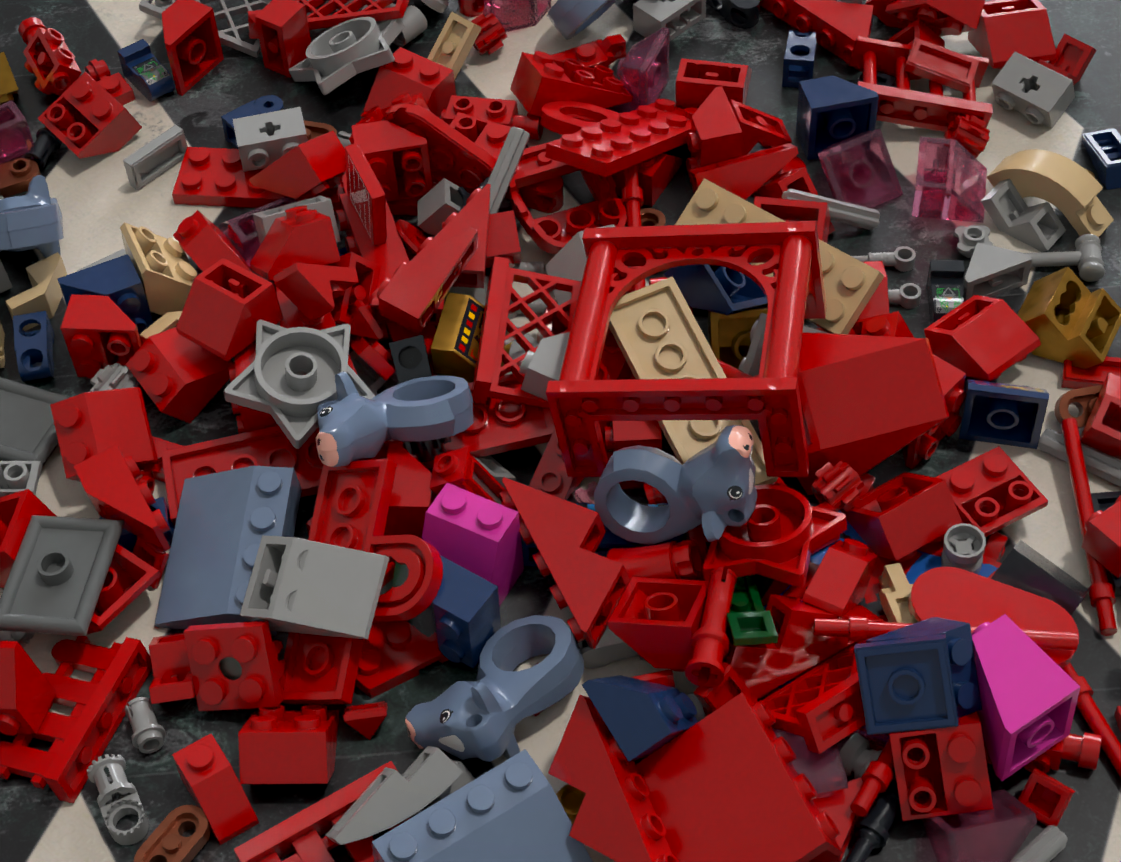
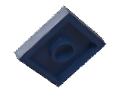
M946 634L855 644L854 652L867 735L959 726Z

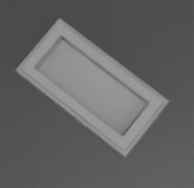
M175 124L123 160L129 183L133 188L139 190L183 160L187 143L182 128Z

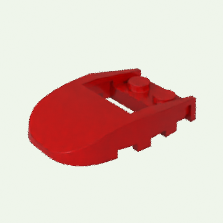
M547 143L524 149L508 187L507 194L515 217L540 249L547 253L557 254L577 232L584 231L585 228H598L613 224L615 227H625L627 212L622 199L617 196L615 191L616 182L611 175L603 177L546 158ZM580 170L596 201L533 219L519 194V188Z

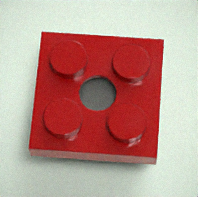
M268 620L192 625L183 631L199 711L277 707L283 701L279 678L283 675L286 662L285 659L278 660V654L283 645L281 641L272 640Z

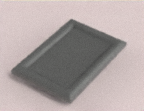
M0 377V460L41 461L43 466L58 443L50 405L70 397Z
M32 515L0 597V631L86 636L124 527V521Z

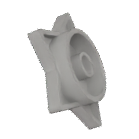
M358 17L347 20L315 38L306 49L307 58L291 67L289 72L295 82L316 81L322 94L326 95L358 73L393 62L395 58L389 46L405 26L401 18L383 20L378 23L372 17Z
M264 320L257 321L256 356L254 362L224 389L225 401L271 414L296 449L302 447L319 427L317 406L327 401L338 400L335 383L336 374L345 371L350 376L360 396L372 399L375 395L348 365L351 326L349 324L322 330L308 327L287 329Z

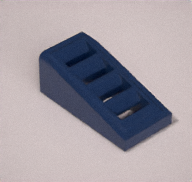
M1115 128L1082 134V142L1103 185L1108 190L1121 188V135Z

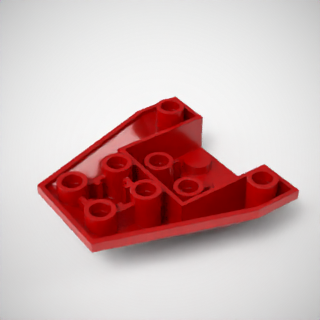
M802 333L797 379L809 458L808 477L796 478L808 495L813 494L810 485L817 479L814 473L827 462H830L833 466L840 460L843 463L846 462L860 477L949 417L928 338Z

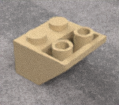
M124 222L120 230L125 252L129 255L142 282L150 311L162 316L167 312L182 311L197 272L191 266L185 251L179 245V241L171 237L167 239L156 235L146 227L141 226L138 228Z

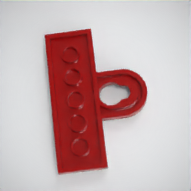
M656 99L654 103L638 106L636 110L618 113L584 102H550L542 106L540 122L546 129L562 134V137L547 143L545 157L607 177L687 143V132H691L692 116L698 108L689 107L684 109L675 106V102L672 100Z
M388 458L352 461L348 465L340 467H330L323 464L308 540L385 555L389 557L388 563L396 561L400 565H407L409 572L406 581L401 586L392 587L385 594L379 595L373 622L405 621L418 616L429 607L440 589L443 577V563L436 548L415 535L384 536L397 464ZM289 633L284 654L286 666L282 677L279 678L283 697L282 703L351 704L364 639Z

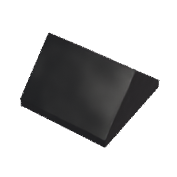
M1022 540L1012 549L991 578L1052 600L1063 607L1070 615L1073 614L1088 592L1087 587Z

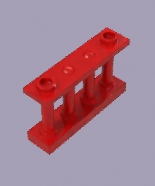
M857 36L849 59V66L863 68V82L858 81L857 85L877 92L879 96L877 121L946 132L950 122L957 115L964 117L967 114L985 121L984 127L987 128L993 114L992 104L976 101L975 87L979 88L989 64V58L962 54L978 60L979 64L969 92L967 94L962 92V99L943 96V85L929 80V93L910 90V76L923 78L904 71L912 45ZM877 71L896 74V88L878 85Z

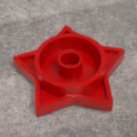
M778 477L774 483L755 485L758 495L756 507L748 522L741 527L727 525L720 539L710 542L711 544L703 564L704 581H710L709 575L713 569L724 567L721 580L726 579L727 570L731 569L737 577L759 574L802 588L806 584L811 553L847 530L846 514L811 506L805 496L787 487L784 481ZM702 524L697 527L704 534Z

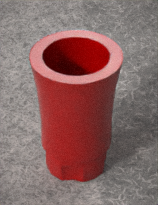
M686 540L679 543L671 541L636 548H612L608 551L606 557L622 563L630 580L632 577L698 580L701 579L703 574L704 560L699 545L694 540Z

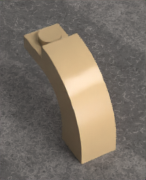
M1039 149L1019 151L1004 158L987 176L993 187L1000 181L1010 179L1022 198L1037 197L1050 202L1065 215L1080 236L1094 234L1099 237L1114 221L1096 196L1103 188L1101 184L1082 166L1060 154Z

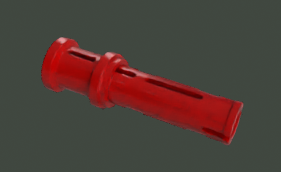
M724 567L715 568L710 572L701 627L691 637L693 656L686 664L685 676L691 683L700 687H716L723 682L725 676L722 661L730 649V640L726 634L727 613L730 612L737 575L731 569H728L725 582H722Z

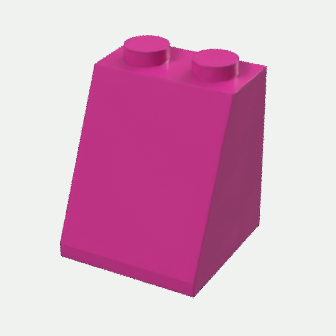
M446 483L426 511L422 539L433 545L441 556L497 585L499 607L524 570L521 534L519 532V512Z
M1006 614L992 623H982L972 633L982 710L977 711L981 722L983 740L995 774L1001 781L1014 774L1070 734L1080 686Z

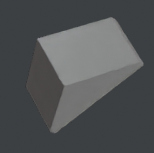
M977 242L964 278V302L974 295L994 297L1026 285L1032 258L1026 253Z

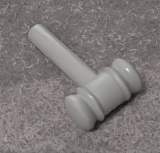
M1084 234L1078 237L1075 241V251L1026 253L1032 258L1031 267L1078 266L1079 276L1086 282L1098 281L1105 274L1100 239L1094 234Z

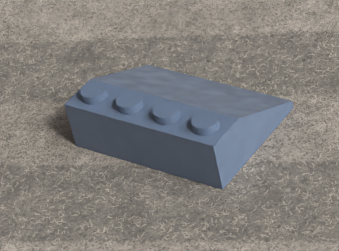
M249 466L184 480L155 620L157 628L187 629L192 625L251 622L240 616L262 535L294 537L302 488L294 468ZM270 630L271 635L276 636L277 631Z
M526 749L372 841L374 862H593L583 843L569 836L573 825L552 786Z

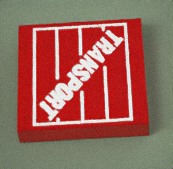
M354 143L345 146L347 194L373 245L386 243L385 193L360 145Z

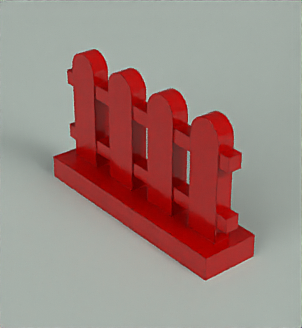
M78 636L75 641L64 639L57 642L53 646L51 654L59 667L55 674L43 673L57 693L37 734L17 733L12 743L0 742V778L7 780L11 773L32 778L31 783L34 787L44 789L45 785L48 784L60 801L74 804L88 780V767L93 765V760L98 762V757L102 756L126 715L125 706H129L128 702L137 696L152 670L150 655L141 640L126 637L122 644L114 642L111 648L92 645L87 636ZM74 670L94 674L90 682L70 678ZM54 703L74 708L70 716L49 712ZM32 738L53 742L48 752L28 747Z
M389 761L234 848L237 862H335L329 850L339 844L332 842L327 836L322 839L320 836L330 831L385 767L397 770L392 761ZM412 816L400 822L399 824L387 829V831L389 832L390 830L394 829L395 827L412 818ZM372 836L343 844L354 862H374L372 849L374 838ZM293 851L296 852V854L290 856L289 858L283 861L280 860L282 857L288 855L289 853Z

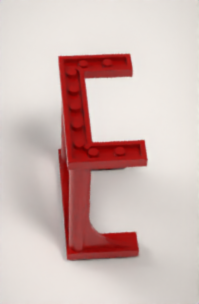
M816 221L585 228L582 240L587 261L559 380L548 381L546 396L567 476L601 477L608 463L599 421L758 420L767 477H808L809 458L797 375L804 319L826 318L827 307ZM749 263H764V264L751 265V264H749ZM708 264L727 267L741 272L756 282L764 292L768 301V312L758 378L597 380L612 311L623 295L636 291L634 285L643 279L678 266ZM631 266H643L636 269L631 268ZM773 273L774 277H767L765 275Z

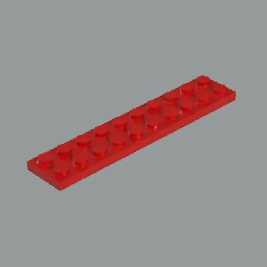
M513 373L503 375L499 378L498 386L513 389L522 385ZM473 382L468 383L471 393ZM487 397L486 404L473 402L474 423L465 431L451 436L452 441L445 443L444 446L446 452L469 446L471 448L470 455L480 458L547 443L555 427L551 411L548 408ZM279 425L161 451L169 513L173 525L175 526L184 480L187 478L249 466L294 468L302 488L301 498L317 494L323 469V463L319 458L316 446V436L319 433V427L299 449H296L291 444ZM393 439L387 440L376 457L366 458V460L381 459V457L387 458L389 442H398L404 448L403 443ZM434 460L421 464L427 469L433 468Z

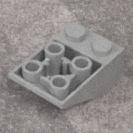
M262 535L240 616L250 621L268 620L271 631L368 640L389 557L296 537Z

